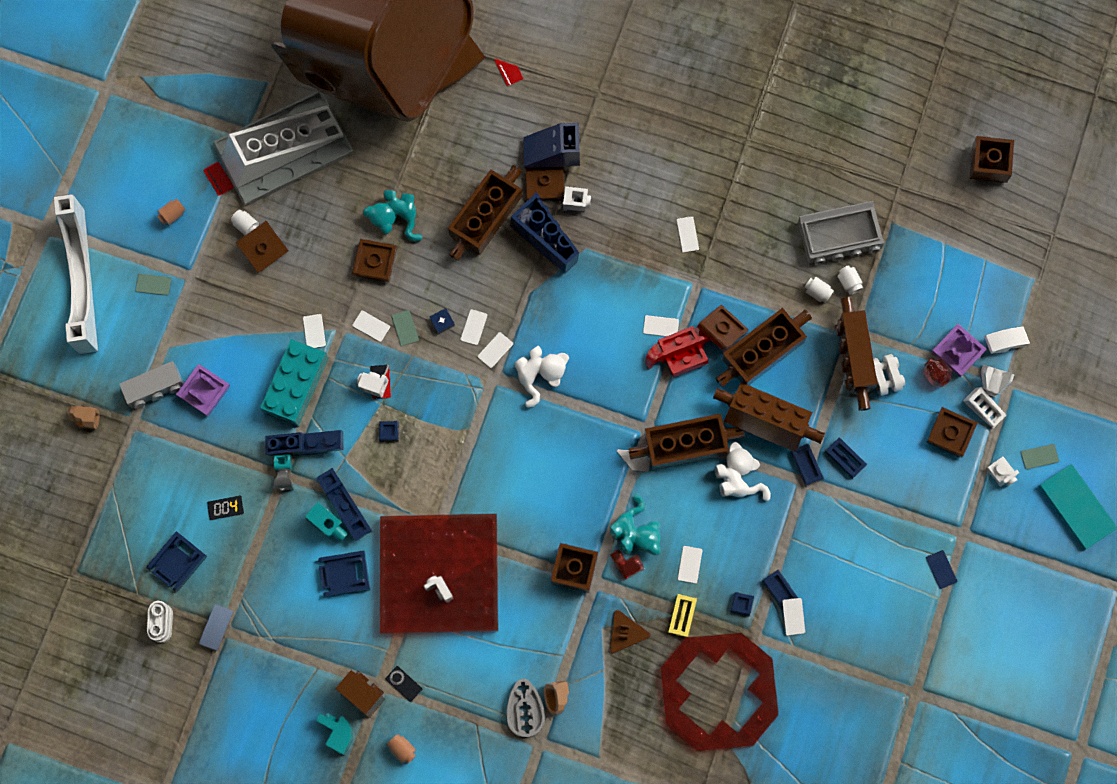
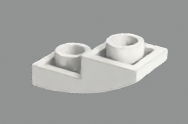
M1024 327L1006 329L984 337L991 354L1007 352L1011 348L1027 347L1030 344Z

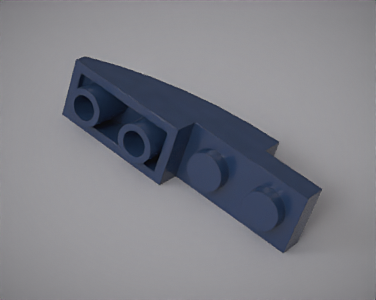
M342 430L305 434L297 432L265 436V455H318L344 450Z

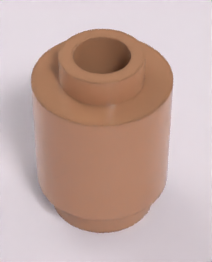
M178 199L171 200L157 211L159 213L157 217L163 225L167 223L170 226L183 215L186 209Z
M397 734L387 744L390 748L389 751L401 764L405 762L409 764L416 757L414 754L416 749L404 736L401 737Z

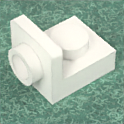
M1001 457L986 468L1000 487L1005 484L1010 486L1017 480L1016 476L1019 474V471H1014L1004 457Z
M433 576L426 581L427 584L424 585L426 591L437 586L438 588L435 591L440 600L445 599L448 603L454 599L441 576L438 578Z

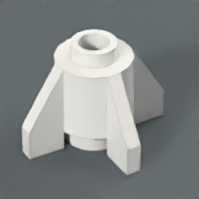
M983 365L981 369L982 389H985L988 395L996 397L997 393L1001 394L1011 384L1015 374Z

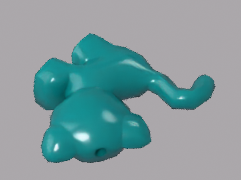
M384 190L383 197L387 203L377 202L363 210V215L369 218L370 222L385 235L391 232L395 215H399L408 222L404 232L407 239L414 242L423 239L421 234L412 233L417 216L414 195L402 193L401 199L396 197L395 191Z
M635 494L633 501L638 506L631 508L626 513H622L616 522L610 526L611 530L609 533L615 541L622 537L623 540H621L622 545L620 548L626 555L632 552L633 544L640 551L659 555L661 553L659 522L652 521L638 528L634 526L633 516L643 512L646 505L643 498Z

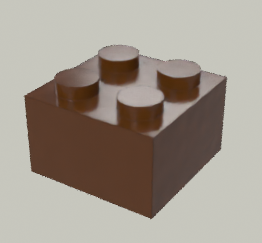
M976 136L972 144L970 179L1008 183L1012 176L1014 140Z
M560 543L551 577V585L589 593L598 559V552Z
M350 670L335 689L363 713L371 717L385 701V698L382 696L384 692L374 683L371 686L367 684L369 679L360 671L354 673Z

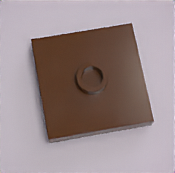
M563 167L526 168L527 201L536 192L541 200L564 199Z
M266 220L235 242L258 273L289 251Z
M360 239L352 275L390 282L397 245Z
M723 305L717 307L697 325V328L723 352L733 346L749 330Z
M941 407L926 443L963 458L978 422Z

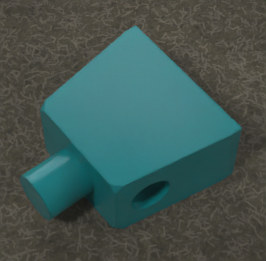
M319 502L305 516L309 523L328 538L334 536L339 542H342L348 534L340 527L342 522ZM330 521L333 524L332 528L328 529L324 525L325 522Z

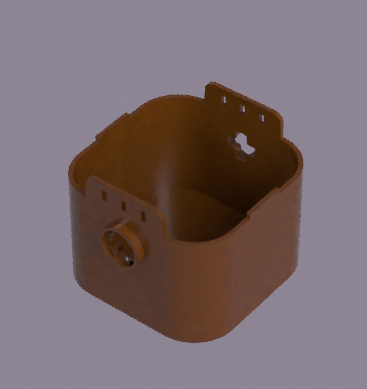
M287 0L281 18L283 43L273 41L271 46L299 82L316 88L323 94L408 122L418 118L429 107L468 39L474 16L472 0Z

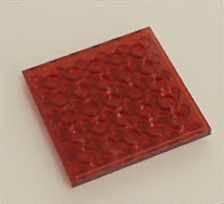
M497 514L380 516V634L499 631ZM433 576H437V578L441 576L454 599L448 603L445 599L440 600L435 591L438 588L437 586L429 591L425 590L424 585L427 584L426 581Z

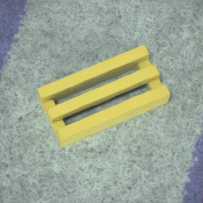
M677 595L668 633L688 638L697 601L696 598ZM682 599L684 600V604L678 624V629L675 630V620L680 600ZM690 601L692 602L685 632H683L681 629L687 604Z

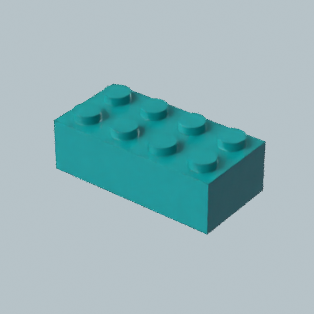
M290 339L260 407L262 412L299 427L329 359L327 353Z

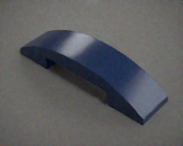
M331 468L316 478L354 540L358 541L372 532L334 469Z

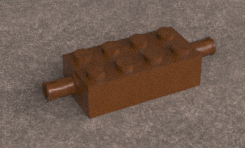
M512 165L505 177L490 169L448 227L449 236L458 241L449 253L451 258L455 257V260L459 261L467 248H470L479 255L482 254L522 198V188L514 184L522 173L520 168L517 167L515 169L516 166Z
M845 297L840 300L843 313L840 319H838V325H835L836 335L840 336L841 342L838 343L839 354H843L844 360L841 362L842 372H846L847 380H844L845 390L849 391V396H857L858 410L866 411L871 409L868 394H872L878 385L865 310L854 311L853 298Z
M781 308L726 350L722 355V361L727 365L728 369L715 378L717 383H721L720 386L723 388L734 378H737L740 382L750 385L804 344L807 336L800 327L812 319L810 314L807 315L808 311L804 309L803 312L792 319Z
M742 382L734 394L717 387L713 399L729 405V410L724 420L725 423L791 451H797L800 441L804 437L821 444L825 432L809 427L808 422L813 412Z
M721 414L645 428V445L628 448L630 460L646 456L650 458L653 471L728 456V440L745 436L744 431L737 427L725 429Z

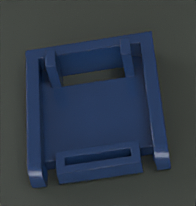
M176 531L146 568L151 571L157 566L152 573L169 587H172L177 582L173 590L178 592L207 558V555ZM182 542L195 551L191 557L178 548Z
M364 550L318 558L319 563L327 562V565L319 566L322 589H331V591L324 592L323 597L371 590ZM362 562L364 579L357 580L355 563Z

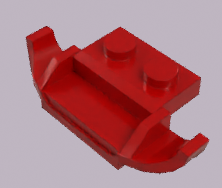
M691 326L659 339L649 350L645 363L648 369H651L659 361L662 364L667 363L673 377L679 376L709 364L703 348L705 347L704 343L711 340L698 328Z

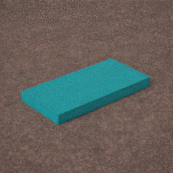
M1072 464L1039 485L1084 550L1117 530L1113 520Z

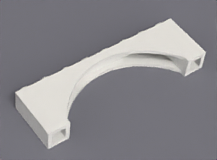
M73 194L54 197L55 214L64 239L71 280V312L69 321L66 323L67 342L78 354L97 352L98 346L85 210Z

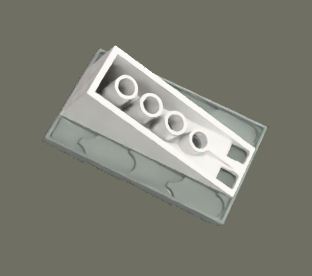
M319 91L213 142V146L244 206L322 170L326 166L346 158L353 152L326 97Z

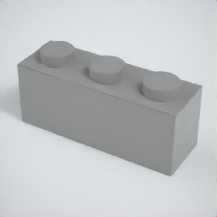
M172 361L120 383V387L127 404L131 408L137 409L143 407L146 402L151 400H160L167 393L178 392L184 382L176 364Z

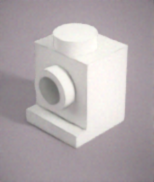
M565 186L563 210L586 212V207H590L591 203L588 189Z
M363 372V374H359L357 384L361 391L382 398L389 380L385 375H382L380 378V375L374 372H369V374Z

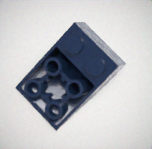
M559 123L524 137V168L580 166L579 123Z

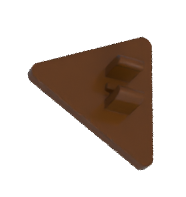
M615 611L611 653L618 652L650 638L651 634L621 611Z

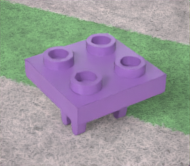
M957 324L932 350V353L955 374L961 377L987 349L963 327Z
M198 364L176 395L206 416H209L230 388V384Z

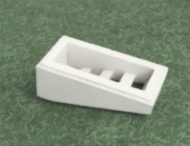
M982 387L975 388L963 400L991 428H994L1006 416ZM979 396L980 398L975 402L974 399ZM984 401L985 404L980 408L979 405ZM991 407L992 409L986 414L985 411ZM996 412L997 415L991 420L990 417Z

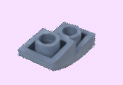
M215 604L199 644L218 651L233 611Z

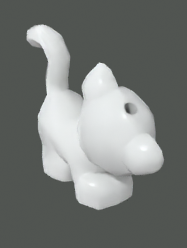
M537 346L529 352L531 359L527 361L525 357H522L514 363L518 371L520 383L533 396L531 400L526 401L525 406L527 408L534 407L540 402V393L532 386L537 374H540L553 387L560 385V378L563 376L566 368L565 365L569 360L567 354H549L541 358L542 350Z
M737 442L732 443L726 458L727 468L723 464L714 467L716 478L724 479V482L719 484L722 497H745L762 491L763 500L769 501L771 493L768 486L759 483L749 487L741 478V476L748 474L750 471L757 470L760 466L759 461L754 459L747 450L741 448Z

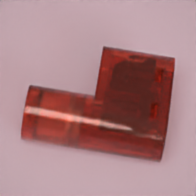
M620 549L610 554L624 580L644 570V564L638 555L626 560Z

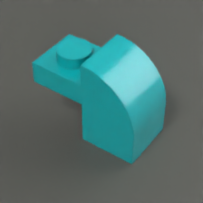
M328 713L325 716L319 714L316 721L333 730L325 745L346 755L354 738L352 725L342 716L338 723H336V717Z

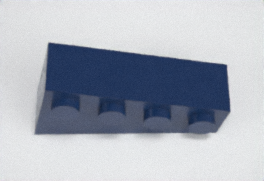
M536 192L511 216L510 226L566 274L578 262L579 251L567 234H564L560 224L553 218L550 210L543 204Z

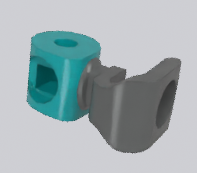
M291 454L275 455L274 470L278 472L274 480L275 490H294V486L289 478V471H292Z

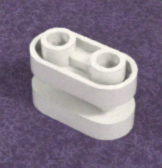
M892 354L885 355L881 363L878 358H874L878 395H887L888 388H892L894 392L903 390L905 379L899 373L897 357H894ZM882 370H886L889 380H885Z
M162 601L153 602L148 609L147 634L158 643L167 642L172 635L173 611L169 605Z

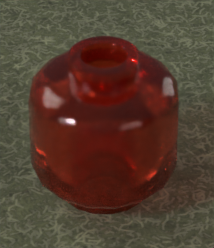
M932 358L925 363L926 367L923 374L932 386L943 387L951 381L952 370L943 359Z

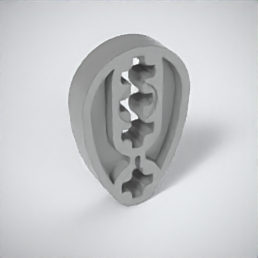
M520 679L514 685L508 700L507 722L513 733L525 738L533 737L542 730L545 724V713L541 698L535 687L529 680ZM521 683L529 686L525 693V699L523 698L522 691L518 690V687H521ZM523 703L531 706V709L528 710V716H532V719L528 723L529 726H533V729L528 734H526L525 730H521V727L525 726L524 720L520 719L524 716L523 710H520Z

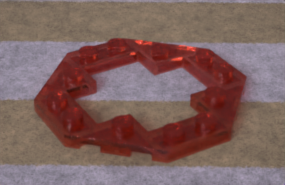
M743 633L686 637L660 668L666 726L696 751L752 747L779 715L773 658ZM730 649L759 674L747 690L758 698L762 704L739 732H736L722 720L709 735L679 710L691 693L679 684L677 679L700 652L717 664L726 651Z

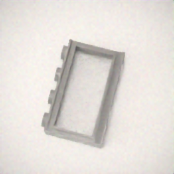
M873 201L803 215L798 220L808 264L814 263V265H819L831 259L838 261L850 255L851 257H857L864 252L876 253L884 245Z

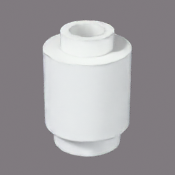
M238 210L231 217L233 226L244 235L259 225L245 211Z
M846 266L839 270L838 278L849 295H853L863 289V282L855 267L850 268V266Z
M817 277L814 280L810 278L805 285L807 289L805 293L824 303L828 301L834 290L830 288V285Z

